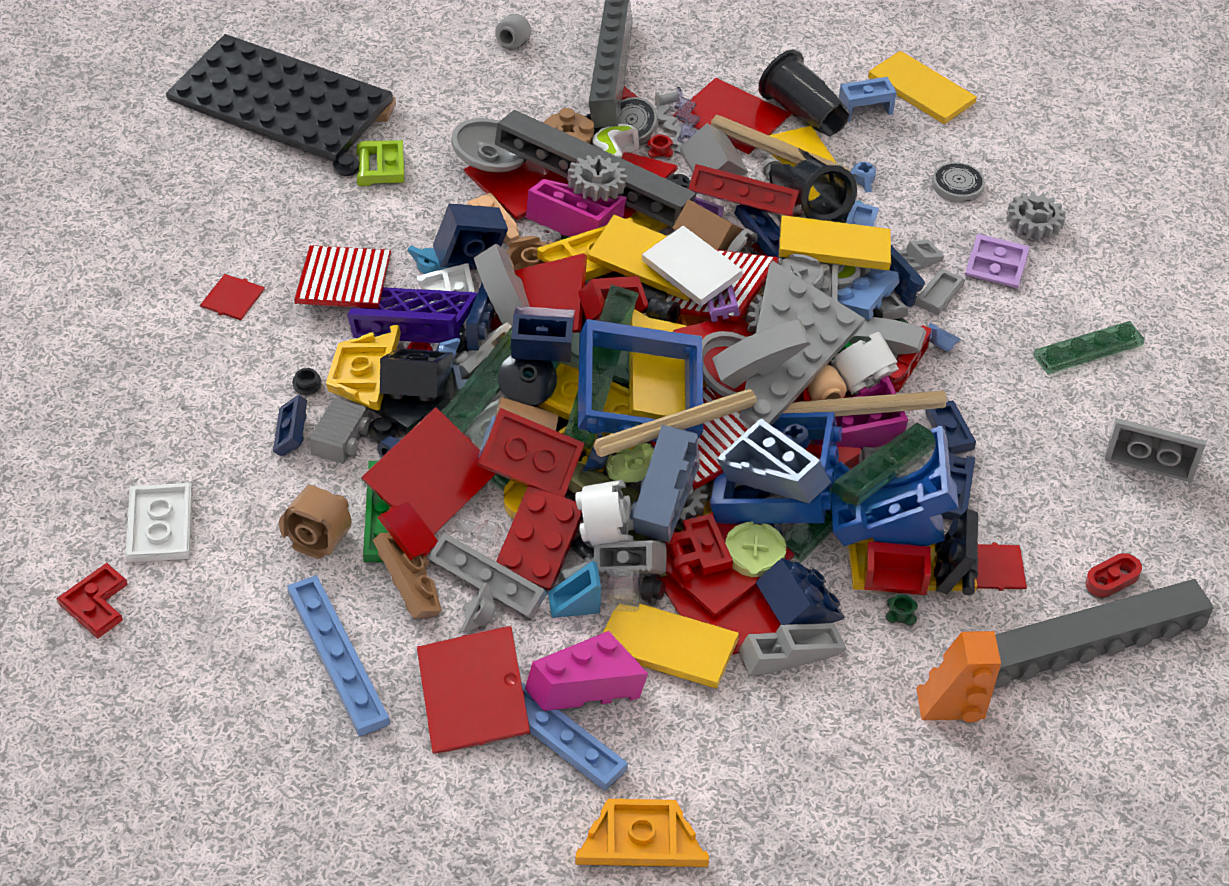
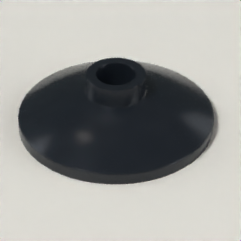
M509 356L499 369L498 384L502 394L507 399L530 406H537L547 401L554 393L557 385V373L551 361L512 359ZM530 371L533 373V377L526 378L523 376V373Z

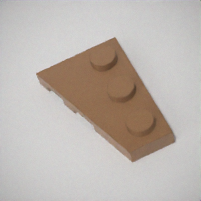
M380 533L373 539V542L378 550L379 557L385 563L392 576L393 584L398 588L405 601L408 612L412 615L413 619L437 616L442 609L435 583L427 576L426 567L429 565L427 556L421 555L410 561L389 533Z

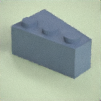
M761 418L717 458L728 481L805 503H810L831 483L819 459Z
M662 424L646 476L641 484L638 501L633 503L630 511L634 533L670 543L700 467L698 435L696 433Z

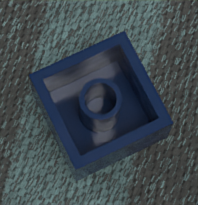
M449 203L433 243L440 267L451 268L468 263L469 269H477L474 257L494 244L501 247L508 227L500 208Z

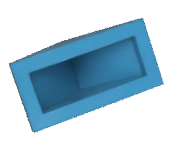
M591 561L548 592L552 618L600 614L601 583L596 562Z

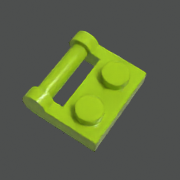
M403 140L362 141L357 144L356 153L359 156L357 184L359 186H371L374 183H404ZM371 154H377V170H370L369 156Z

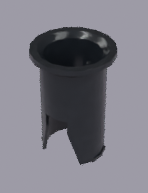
M786 50L769 63L759 80L758 91L763 98L768 100L774 98L794 117L799 118L806 125L812 126L816 131L829 137L840 132L847 124L851 115L836 94L825 84V81L804 64V57L798 50Z
M800 148L798 151L806 160L799 162L796 166L793 167L789 164L770 165L768 173L769 182L799 190L800 194L797 202L801 205L808 219L839 222L850 212L855 204L857 196L856 180L850 171L840 165H826ZM813 185L820 195L814 200L809 201V193Z

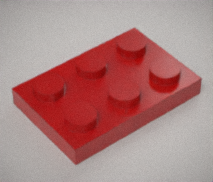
M500 408L477 466L527 487L531 486L564 497L585 443Z
M528 486L496 562L533 584L550 591L555 586L583 518L582 510H578L575 501Z

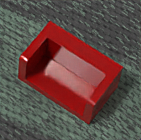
M639 276L591 279L578 292L586 318L603 322L623 321L631 307L640 313H643L648 307V301Z
M868 541L864 566V590L927 595L931 578V547Z

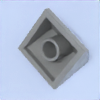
M708 123L680 146V151L692 173L695 164L737 175L748 174L747 168L728 135Z

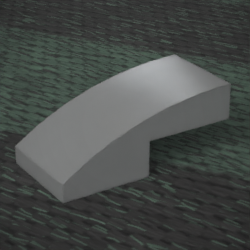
M930 240L909 241L905 250H897L915 271L938 263L944 258V255Z

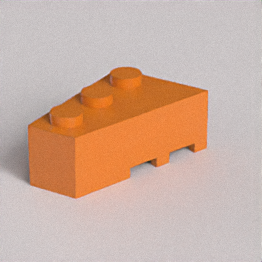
M995 631L961 632L943 654L944 661L938 668L933 667L929 671L927 682L924 685L919 684L916 688L921 720L963 719L965 722L972 723L986 717L1001 666Z

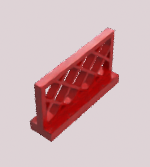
M695 164L688 188L693 192L778 215L792 217L793 215L800 217L803 210L797 202L800 194L799 190Z

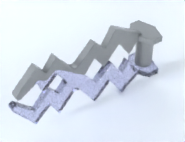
M680 87L676 88V92L660 95L659 92H656L655 105L657 107L658 122L664 123L662 130L676 134L672 139V146L677 147L674 152L682 154L680 146L685 143L682 140L684 138H691L697 132L692 130V128L700 121V117L690 113L696 107V103L683 97ZM677 102L675 109H679L675 117L666 115L671 108L666 105ZM677 119L686 121L682 127L675 125Z

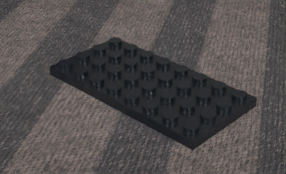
M224 34L166 92L167 99L334 162H338V157L345 154L393 101L392 92L228 34Z

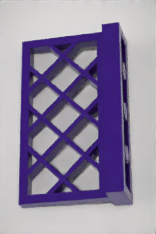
M384 287L382 297L387 298L380 301L379 309L351 308L347 316L353 338H360L362 335L373 332L374 337L391 332L390 326L399 325L401 332L399 341L441 343L455 338L461 339L459 329L469 316L478 292ZM394 304H397L396 306H393V307H390V308H388V309H385L386 307H389V306H392V305H394ZM421 305L423 306V307L417 308V309L412 310V311L410 310V309L416 308V307L421 306ZM445 307H448V308L445 309V310L436 312L437 310H440V309H443V308H445Z

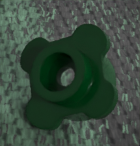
M897 595L887 600L889 612L886 613L885 618L888 622H902L908 626L916 623L917 618L914 614L918 604L911 597Z

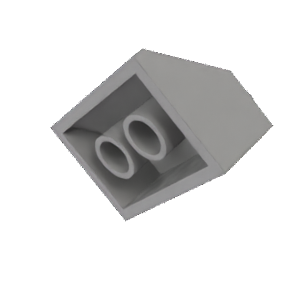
M1115 418L1104 460L1192 483L1205 449L1206 441Z

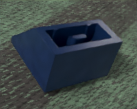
M516 306L511 334V358L571 362L575 310Z
M781 558L756 581L757 586L781 625L826 624L845 618L839 608L841 605L839 600L833 593L827 590L824 585L826 582L824 576L814 568L811 570L797 561L793 563Z

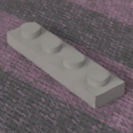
M445 532L428 556L431 562L479 590L483 583H488L494 599L530 620L548 594L544 589Z

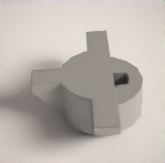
M483 583L478 595L470 603L464 604L462 610L465 611V621L460 629L461 632L466 633L487 625L493 618L495 606L488 583Z

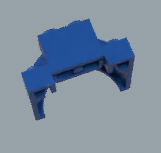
M942 426L931 429L935 439V449L930 460L922 468L907 476L894 479H874L853 472L842 461L838 462L837 465H833L835 471V486L831 487L833 533L844 547L871 537L875 542L925 547L945 540L943 517L941 514L958 508L957 486L950 474L948 441Z

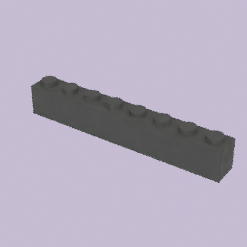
M605 0L589 95L591 121L594 122V128L613 127L619 124L633 24L630 0Z
M513 110L497 124L496 146L565 178L568 176V169H570L571 163H577V158L586 160L587 155L591 156L592 159L600 155L604 160L611 158V163L619 162L620 168H625V175H627L623 194L618 193L619 196L626 197L625 206L668 226H674L688 199L695 203L696 192L517 110Z
M1191 579L996 634L1001 666L995 688L1003 687L1011 680L1018 678L1031 679L1038 675L1039 672L1049 669L1059 671L1068 664L1077 661L1087 663L1096 656L1105 653L1115 655L1124 648L1133 645L1143 647L1157 638L1164 637L1165 639H1170L1185 630H1201L1208 624L1214 606L1196 579Z

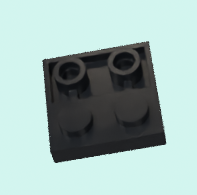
M967 508L959 518L953 520L950 529L944 535L945 540L935 544L934 550L937 553V564L934 569L936 591L946 595L961 579L962 593L964 595H973L975 593V579L978 577V512Z

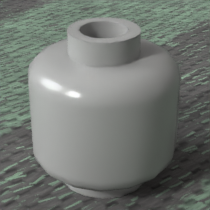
M520 14L506 16L497 24L495 29V37L502 47L512 50L522 46L531 35L529 21Z

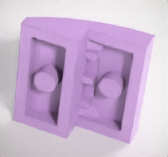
M977 234L965 276L1018 288L1030 246Z

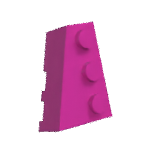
M543 179L528 192L526 218L535 221L539 225L551 228L564 236L572 237L606 226L613 215L623 218L626 197L618 195L617 200L608 198V201H604L600 198L597 201H593V198H590V196L584 199L583 193L575 194L574 188H569L568 184Z
M887 375L880 380V383L869 389L865 387L859 390L858 395L854 397L896 394ZM905 411L836 416L837 427H842V441L837 442V446L861 448L862 450L863 447L873 448L902 442L908 424ZM813 440L814 444L823 445V440Z
M607 631L533 661L525 690L543 711L582 707L584 702L600 700L601 704H609L612 702V699L629 697L631 701L640 698L648 673L612 633Z

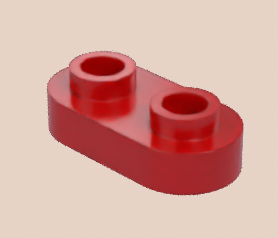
M1117 554L1092 567L1088 571L1085 586L1091 594L1097 597H1109L1136 583L1142 571V564L1138 558L1131 554ZM1121 570L1127 571L1129 574H1124Z

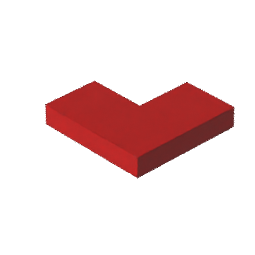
M106 562L57 597L56 600L65 611L98 639L123 621L122 615L109 605L106 600L127 586V579Z

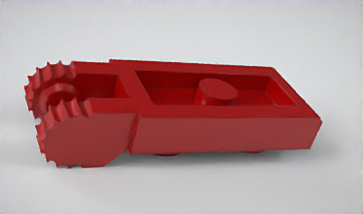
M924 325L921 326L925 329L926 335L920 352L899 354L896 360L898 363L896 365L899 369L888 376L895 392L901 390L929 348L931 328Z

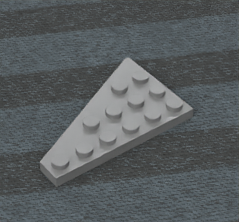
M774 261L769 264L756 333L799 319L803 323L811 344L766 376L756 373L746 381L745 390H753L754 395L757 397V402L753 404V407L741 410L739 418L750 426H753L760 418L772 425L860 330L865 321V318Z

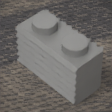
M333 398L330 406H328L325 414H323L320 422H318L315 430L310 435L311 454L341 464L345 463L349 455L354 456L358 448V439L361 434L366 435L368 433V427L371 423V419L368 418L367 407Z
M653 540L619 541L595 545L594 562L597 563L599 574L608 576L664 575L666 572L665 543Z

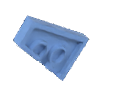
M871 269L863 277L857 278L850 285L839 289L837 301L863 318L870 320L873 317V309H879L882 305L881 299L888 297L898 285L899 274L890 270Z

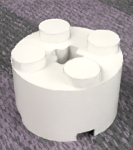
M880 332L869 335L871 340L868 342L862 340L856 342L834 357L835 359L830 361V364L838 370L843 378L847 392L850 391L852 395L865 387L870 388L875 385L873 379L877 380L881 377L889 376L899 369L896 365L898 361Z
M623 480L584 486L581 492H576L577 508L579 511L582 510L584 523L580 524L581 537L584 542L590 541L593 547L611 542L633 541L634 536L628 535L629 530H634L633 520L630 519L632 505L629 495L623 496L621 488H626Z

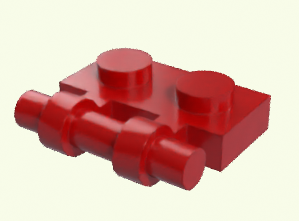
M712 513L683 520V531L676 533L674 530L670 543L663 541L666 545V550L671 552L673 556L672 564L676 573L681 575L683 581H690L694 578L693 567L699 566L703 575L733 567V559ZM690 545L692 553L685 554L682 547Z

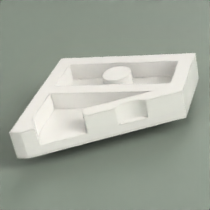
M468 263L417 276L418 284L425 290L475 292Z
M508 322L487 334L486 340H482L479 351L469 350L467 352L464 350L453 360L455 365H459L461 378L469 374L496 349L494 346L498 342L512 334V326ZM451 369L449 375H450V376L452 377V379H453V372H452V369Z

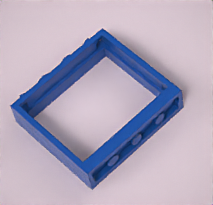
M590 319L586 320L579 333L578 429L588 430L591 433L597 434L602 432L614 434L656 420L592 410L593 346L685 360V410L703 404L702 336ZM703 423L684 430L696 433L699 439L703 433Z
M834 412L782 413L771 425L782 433L788 426L799 424L807 428L810 440H823L820 461L831 483L810 503L791 498L733 499L736 483L728 481L725 473L715 478L710 501L715 522L723 524H742L745 522H753V524L824 523L826 510H831L832 505L829 490L830 487L835 486L833 465H837L839 461L837 442L842 441V427H837Z

